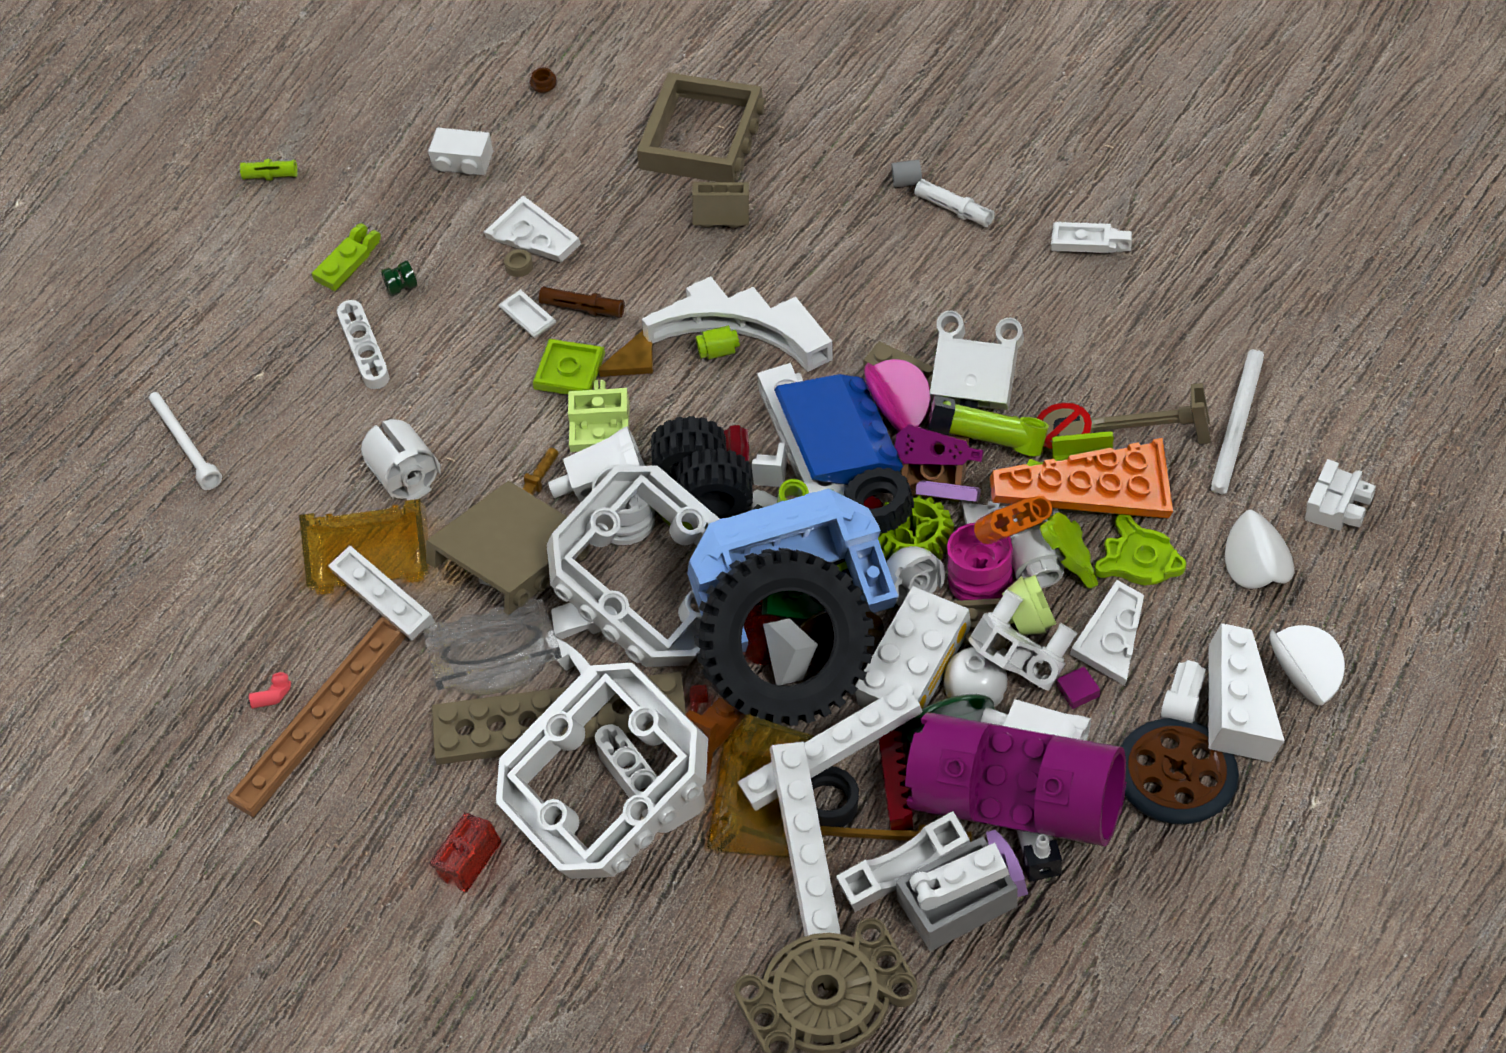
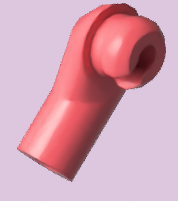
M284 672L275 673L271 680L273 684L268 690L249 693L251 708H260L280 703L291 689V681L288 680V675Z

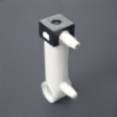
M1016 830L1023 851V863L1029 882L1062 875V857L1056 839L1053 840V837L1044 834Z

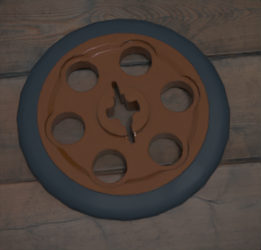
M1171 718L1150 721L1136 728L1124 739L1120 746L1124 748L1126 755L1125 782L1127 784L1125 797L1140 812L1157 821L1170 824H1193L1205 821L1220 813L1231 802L1237 791L1239 772L1234 755L1209 749V728L1193 721V724ZM1165 738H1172L1177 741L1179 746L1174 749H1168L1161 744V741ZM1197 748L1205 749L1210 756L1206 759H1198L1192 754V751ZM1149 755L1154 759V763L1149 766L1142 765L1137 761V757ZM1171 768H1173V769H1175V770H1178V769L1181 768V769L1183 770V772H1182V774H1181L1180 772H1178V771L1172 773V772H1171ZM1202 776H1211L1217 781V784L1207 787L1202 785L1199 779ZM1148 782H1154L1160 785L1162 790L1158 793H1150L1145 790L1144 785ZM1187 793L1192 797L1193 801L1189 804H1182L1176 800L1175 795Z

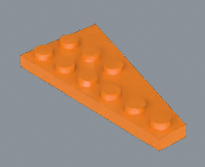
M1163 438L1153 439L1152 443L1140 445L1139 442L1132 443L1123 449L1114 450L1106 448L1070 455L1066 460H1044L1043 464L1028 466L1023 464L993 470L990 476L992 503L1014 504L1026 498L1041 495L1050 501L1052 508L1158 518H1170L1173 513Z

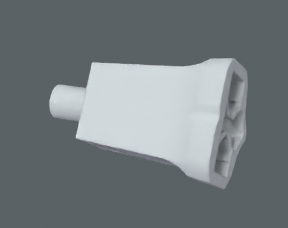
M628 426L617 431L611 437L564 458L563 461L568 474L549 481L548 485L554 498L574 491L581 503L592 491V482L603 469L616 464L645 466Z
M1015 699L1008 714L986 707L981 722L1087 741L1092 718L1065 714Z

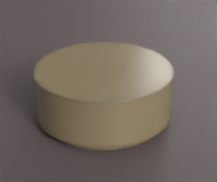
M517 249L505 256V269L509 275L522 277L532 271L533 260L528 251Z

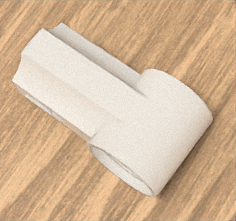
M1187 660L1178 664L1171 690H1167L1164 698L1161 718H1171L1193 724L1198 711L1199 693L1202 689L1206 671L1199 663Z

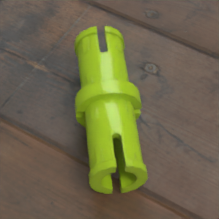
M265 159L264 162L240 163V175L243 180L265 178L266 181H269L275 177H297L298 174L296 160L272 161V159Z

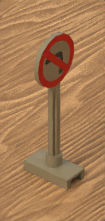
M1203 383L1191 384L1190 406L1179 407L1178 410L1091 418L1090 414L1077 404L1058 403L1049 406L1037 416V419L1049 425L1043 449L1051 453L1052 438L1056 436L1180 423V425L1194 424L1198 443H1211L1208 426L1210 418Z

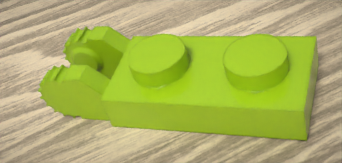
M358 223L351 230L349 238L346 237L311 273L313 280L336 291L370 256V252L380 241V232L371 230L367 234L368 227Z

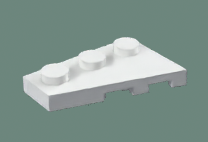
M522 196L484 231L487 239L526 250L558 262H563L581 245L576 235L525 196Z
M1116 580L1071 648L1070 655L1125 686L1144 595Z

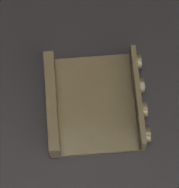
M507 481L426 540V563L436 568L445 560L450 559L505 594L504 613L510 615L517 608L523 607L539 591H544L550 584L547 542L552 533L567 516L512 482ZM590 543L575 558L576 562L582 561L588 556L591 549Z

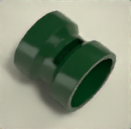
M408 260L399 263L398 267L394 269L388 267L381 270L383 281L390 296L399 294L404 288L412 289L418 286Z

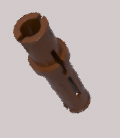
M546 286L541 287L539 292V303L542 305L546 304L586 311L592 316L603 314L621 318L624 314V300L601 297L599 293L588 295L548 288Z

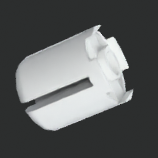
M396 419L382 421L384 431L390 437V440L387 439L377 425L372 427L362 441V456L367 466L393 499L395 497L412 502L432 490L430 485L434 481L437 471L441 474L440 463L410 424Z

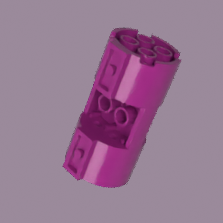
M930 712L921 718V724L925 726L920 733H914L906 768L905 787H910L912 790V797L908 796L907 805L911 810L942 816L953 811L957 819L1044 834L1046 836L1104 847L1109 844L1119 815L1122 813L1127 784L1125 782L1126 755L1123 747Z

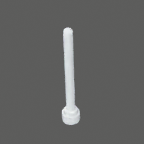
M152 392L149 395L150 402L196 468L195 478L201 488L211 490L217 487L222 481V475L217 467L205 462L160 394Z

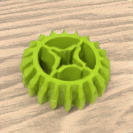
M918 494L916 498H913L914 508H912V514L907 518V521L895 530L892 529L887 531V533L879 534L878 540L886 561L896 551L909 546L924 548L934 554L940 561L943 558V554H947V543L954 531V523L952 522L949 510H944L942 502L934 504L932 496L923 500V497Z

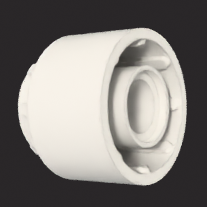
M1040 529L1027 531L1012 540V567L1016 579L1021 576L1025 578L1036 575L1042 589L1054 585L1062 578L1065 567L1060 561L1066 559V557L1058 548L1052 550L1043 538Z

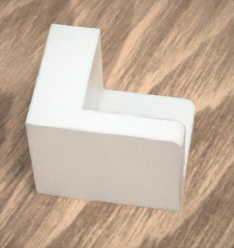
M779 443L777 455L757 454L756 459L752 460L754 485L780 487L784 483L787 469L785 443Z

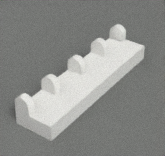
M350 545L328 565L333 574L411 641L424 629L429 632L435 627L436 623L426 609Z

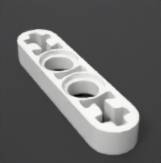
M356 300L344 301L338 306L337 314L362 379L368 388L380 389L389 382V373L362 305ZM353 312L356 320L352 322L348 315V313ZM363 330L366 332L360 338L352 337V334L356 331ZM370 350L374 352L369 358L360 357L364 351ZM375 367L378 376L374 377L370 368Z

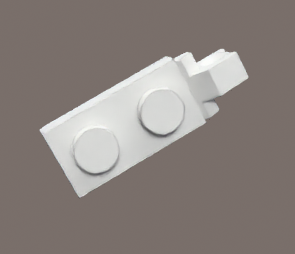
M1055 222L1053 224L1051 251L1094 253L1131 251L1132 231H1118V229L1111 228V224Z

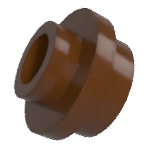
M545 67L533 71L530 78L531 88L537 92H548L557 84L555 74Z

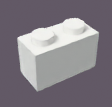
M437 127L428 153L433 170L485 175L493 154L490 134L487 132Z

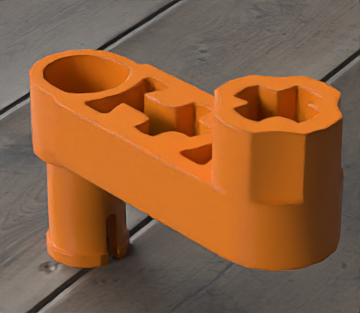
M1040 495L1029 497L1002 509L995 510L976 521L974 525L975 536L980 542L987 545L998 542L1042 523L1043 520L1051 516L1052 505L1046 497Z

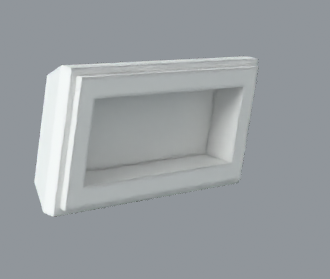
M521 289L499 304V307L534 338L539 337L556 323L553 317Z

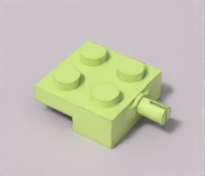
M596 380L594 381V390L568 392L570 452L584 450L611 437L626 426L629 428L630 402L627 388L606 389V382L604 380H600V387L599 381Z

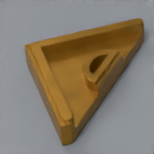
M643 330L599 367L600 377L653 374L652 341L648 342L645 338Z

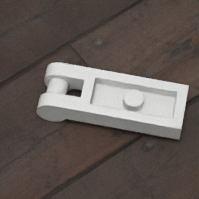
M993 843L928 873H915L910 878L909 883L912 890L918 893L917 901L922 910H932L1010 874L996 844ZM939 885L941 886V888L932 890V888L937 887Z

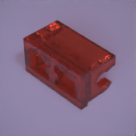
M464 812L429 864L446 884L452 879L459 890L467 893L502 841L490 821Z

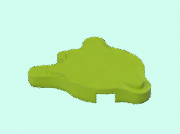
M1060 512L1053 514L1047 519V522L1040 526L1043 538L1052 550L1058 548L1066 556V559L1060 562L1065 568L1077 574L1087 588L1092 589L1098 586V580L1090 563V552L1082 540L1083 533L1081 527L1075 520L1071 522Z
M1125 514L1118 515L1115 520V527L1121 537L1118 539L1107 538L1105 540L1104 549L1106 556L1098 560L1094 565L1095 574L1100 578L1116 576L1139 585L1158 584L1171 577L1181 576L1186 570V560L1178 554L1176 549L1174 550L1170 544L1169 537L1161 532L1140 527L1130 515Z

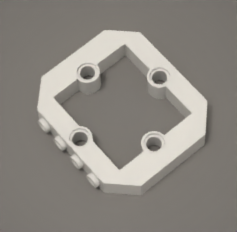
M615 466L549 538L547 554L550 586L554 588L555 594L560 599L573 604L583 619L595 623L602 629V634L609 641L617 642L623 647L627 656L632 661L641 663L645 667L688 666L697 656L696 653H700V648L695 645L694 636H699V629L695 627L696 618L701 619V614L691 608L692 603L697 604L693 590L687 594L679 606L678 615L683 623L667 640L629 607L628 599L624 594L619 591H610L576 562L575 558L589 543L596 547H604L612 542L621 524L617 513L635 494L671 523L670 535L680 545H690L692 543L698 545L709 523L720 519L660 467ZM682 522L690 523L694 530L686 529ZM602 523L606 525L609 531H601L596 524ZM604 606L613 607L617 611V615L607 613Z
M633 663L591 665L499 758L496 803L557 870L571 879L615 877L617 873L624 871L630 865L631 859L641 849L646 848L652 843L654 835L664 825H668L676 818L678 811L687 801L693 800L699 794L701 787L706 783L708 737ZM617 693L633 710L628 720L631 732L648 745L656 746L665 742L678 757L642 794L630 797L624 804L623 813L587 848L575 835L579 826V816L560 800L551 799L544 802L528 783L561 749L572 751L581 746L585 738L583 726ZM654 720L652 727L645 731L646 725ZM568 726L566 733L560 736L562 730ZM648 809L647 816L640 820L641 813ZM562 814L561 820L554 825L556 817Z

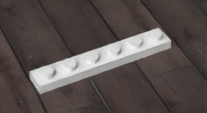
M903 684L806 741L804 746L810 777L816 776L923 712L921 706L907 686ZM772 762L738 781L742 792L755 811L778 798Z
M804 742L772 745L769 750L804 936L819 933L841 934Z

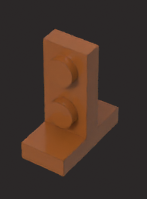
M720 697L702 715L692 710L685 714L708 737L706 776L711 772L713 752L746 719L745 714Z

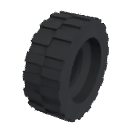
M879 467L873 470H866L864 473L856 475L852 481L850 480L847 484V489L844 490L845 497L863 506L864 501L872 495L878 493H891L893 495V500L889 504L880 508H869L882 534L892 529L895 530L898 526L904 524L907 518L911 516L912 508H914L913 496L907 478L902 476L901 472L894 471L892 468L883 469Z

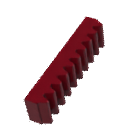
M899 726L878 738L890 830L911 831L913 830L912 810L907 805L909 787H905L906 765Z

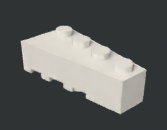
M1221 623L1209 643V749L1271 762L1284 743V737L1253 631Z

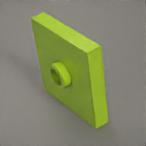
M549 339L533 381L534 389L567 395L569 391L592 390L594 381H596L599 373V367L605 356L604 347Z

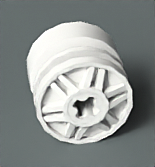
M616 464L603 469L592 482V490L615 466L634 465ZM635 494L617 513L621 524L611 543L631 545L646 538L655 525V509ZM602 523L596 524L601 531H609L606 525Z

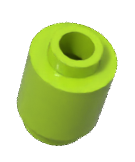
M729 325L702 331V335L695 336L701 359L707 357L710 360L735 354V347H740L737 331H731Z

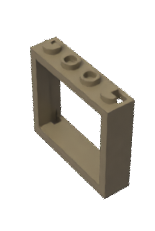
M668 72L637 148L639 169L715 182H735L740 171L743 172L745 154H749L751 151L752 135L758 132L760 114L763 115L765 113L766 98H763L762 86ZM679 97L745 107L727 158L659 148Z

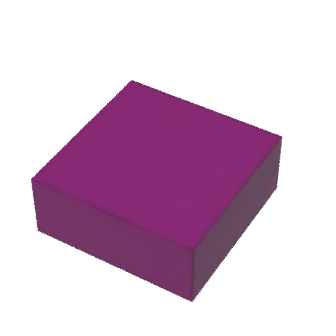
M1085 666L1057 679L1056 686L1072 709L1100 697V688Z

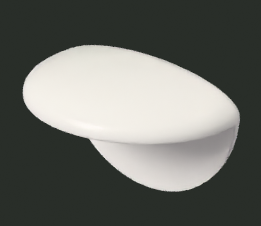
M1251 509L1246 510L1237 519L1227 538L1225 563L1229 575L1238 585L1248 589L1261 588L1272 581L1281 584L1288 583L1294 575V563L1288 546L1269 521Z
M1307 625L1292 626L1278 633L1273 629L1270 631V642L1273 651L1283 670L1296 688L1316 705L1322 706L1328 702L1341 686L1345 673L1344 656L1336 640L1324 630Z

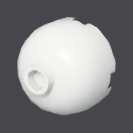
M916 546L901 548L886 562L898 594L896 604L899 606L904 602L912 586L933 593L937 586L942 588L946 573L944 564L934 554L924 548Z
M974 647L963 649L954 655L946 666L944 689L947 698L965 694L986 695L993 700L995 707L1002 701L1003 694L1007 689V673L1005 669L979 654Z

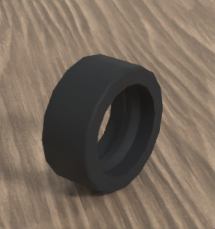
M831 766L812 777L813 790L821 786H833L842 790L847 796V803L840 809L830 811L817 808L820 826L844 827L850 823L858 809L859 788L856 780L847 771L836 766Z

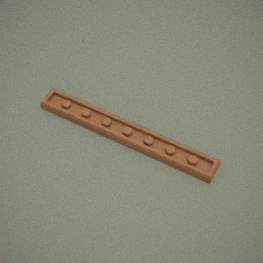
M381 616L228 795L227 800L229 804L254 818L407 636L385 617Z

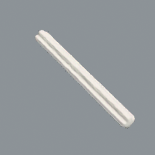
M1251 349L1246 358L1211 483V491L1223 495L1227 493L1264 360V353L1261 350Z

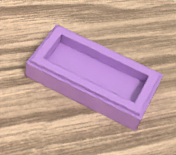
M924 480L916 485V494L974 502L980 498L981 489L979 487Z

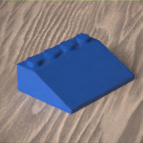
M838 374L778 385L774 389L812 480L847 485L856 475L862 474L869 469L873 470L881 467L883 469L892 468L894 471H900L903 468L897 450L891 441L887 428L863 378Z

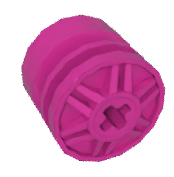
M975 523L959 527L950 535L947 543V569L950 591L959 600L1002 598V593L1013 583V547L1011 538L1007 537L987 545L980 542L975 536Z

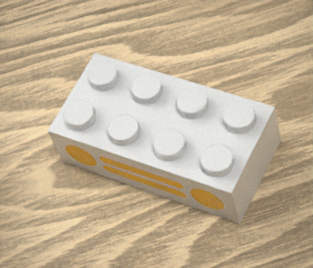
M912 586L874 652L871 664H867L864 670L867 672L864 680L859 679L855 685L858 688L855 692L858 705L866 707L905 684L920 704L921 709L927 707L945 675L947 664L956 655L965 639L966 633L970 630L969 609Z

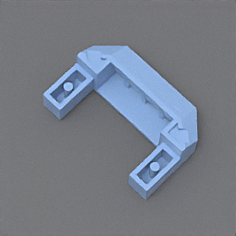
M829 488L709 523L689 560L687 572L699 608L701 601L707 603L710 595L706 591L709 586L716 587L720 582L716 577L722 571L728 573L732 570L729 566L736 560L739 562L745 561V556L751 553L762 554L761 550L772 549L778 551L779 548H788L794 551L807 552L828 562L845 559L853 579V584L858 586L863 593L860 596L861 600L866 601L870 610L874 613L894 607L898 598L878 540L880 528L869 508ZM744 626L741 638L743 652L746 651L748 645Z

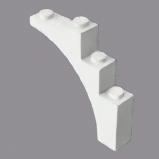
M711 276L687 287V298L678 300L672 305L642 318L643 335L648 342L652 341V344L673 336L702 332L729 325L731 331L736 330L738 334L758 338L780 348L793 357L807 372L833 360L832 340L796 297L781 302L773 308L769 307L754 287L738 292L728 298Z

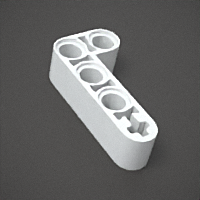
M607 724L597 730L595 742L602 763L629 798L642 794L644 791L640 790L648 788L658 776L622 729L616 725ZM632 765L631 768L624 769L625 766ZM703 786L699 794L693 800L687 801L678 811L676 818L668 825H664L658 832H670L704 810L705 796ZM648 809L641 813L644 818L648 814Z

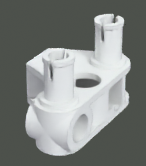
M1006 589L994 611L988 614L984 613L968 641L979 654L1001 668L1020 674L1037 686L1049 691L1066 664L1063 655L1078 633L1060 623L1059 628L1048 645L1041 647L1010 627L1009 621L1023 599ZM1000 635L1013 642L1009 651L1004 648L999 651L993 648ZM1046 661L1050 664L1051 675L1045 674L1040 676L1036 664L1037 662L1042 664Z

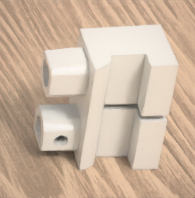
M1327 459L1318 482L1307 502L1305 521L1341 531L1344 523L1360 527L1364 520L1366 508L1355 505L1353 502L1355 500L1370 505L1376 486L1361 480L1362 471H1355L1353 474L1338 469L1339 463Z

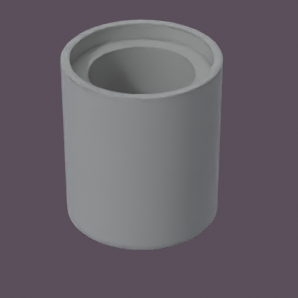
M919 159L891 163L894 188L917 185L921 181L922 172Z

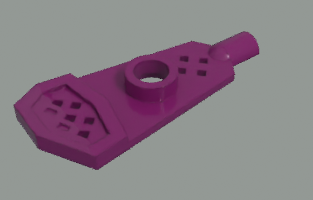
M911 424L896 434L895 449L903 464L964 465L967 460L979 462L983 460L984 451L970 448L967 441ZM936 443L943 444L944 452L942 454L935 452L934 446Z

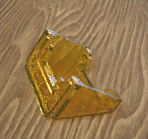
M420 499L405 501L403 509L398 505H392V508L360 513L337 516L325 514L326 520L325 517H315L314 513L299 515L307 588L315 590L317 595L334 593V588L347 586L331 572L328 565L349 545L390 580L406 578V582H420L425 580L424 575L430 574V565L426 563V540L428 539L426 506Z
M745 715L728 735L722 748L707 841L709 849L721 853L790 858L779 798L755 811L742 792L738 781L772 762L769 750L772 745L795 742L805 743L815 736L755 716Z

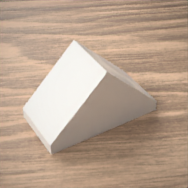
M790 618L763 624L776 685L803 680L818 644Z

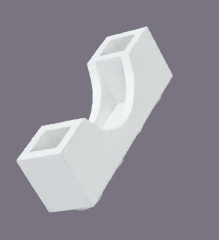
M952 811L925 826L914 838L899 848L878 858L864 860L840 873L836 878L854 912H857L895 891L896 880L969 844L970 839Z

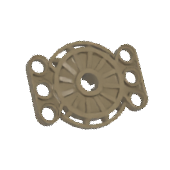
M866 918L857 925L855 939L842 934L819 933L795 940L784 947L772 959L764 974V979L750 974L740 977L734 985L736 1002L763 1053H772L770 1046L775 1041H784L789 1045L786 1053H795L796 1048L812 1053H840L855 1048L868 1040L882 1025L888 1013L890 1003L897 1007H907L913 1004L917 999L918 987L914 975L882 921L876 918ZM872 928L878 930L881 936L876 941L868 942L862 938L863 932ZM885 955L892 956L896 960V964L892 968L883 969L877 964L878 959ZM821 983L824 990H832L837 993L830 999L816 997L818 985ZM898 983H907L912 987V991L907 996H898L893 992V988ZM753 985L759 989V993L752 999H746L740 995L742 988ZM879 998L883 999V1000H884V1003H882V1002L879 1001L878 999H879ZM761 1013H769L774 1017L772 1024L766 1027L757 1025L755 1019ZM874 1013H879L876 1021L867 1028L866 1025L871 1021ZM858 1032L860 1033V1035L854 1038L853 1040L841 1043V1040L850 1038ZM797 1036L804 1038V1041L798 1040ZM812 1042H819V1043H830V1042H833L834 1045L821 1046V1045L812 1044Z

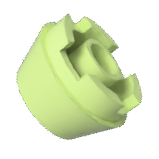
M1036 575L1025 578L1021 576L1007 588L1023 599L1009 621L1010 625L1015 623L1019 633L1022 635L1047 633L1046 630L1050 629L1051 626L1056 625Z

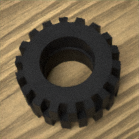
M688 416L687 418L677 417L675 420H668L664 422V425H659L656 428V432H653L651 436L652 466L660 467L675 481L677 466L679 462H683L684 457L692 456L693 452H701L704 449L710 448L711 450L720 448L727 451L726 435L722 427H718L716 422L707 421V418L703 417L695 418V416Z
M710 448L704 449L701 452H693L692 456H686L683 458V462H679L676 470V482L719 519L745 513L749 510V506H752V468L749 461H745L744 456L736 455V452L731 450L725 451L720 448L711 450Z

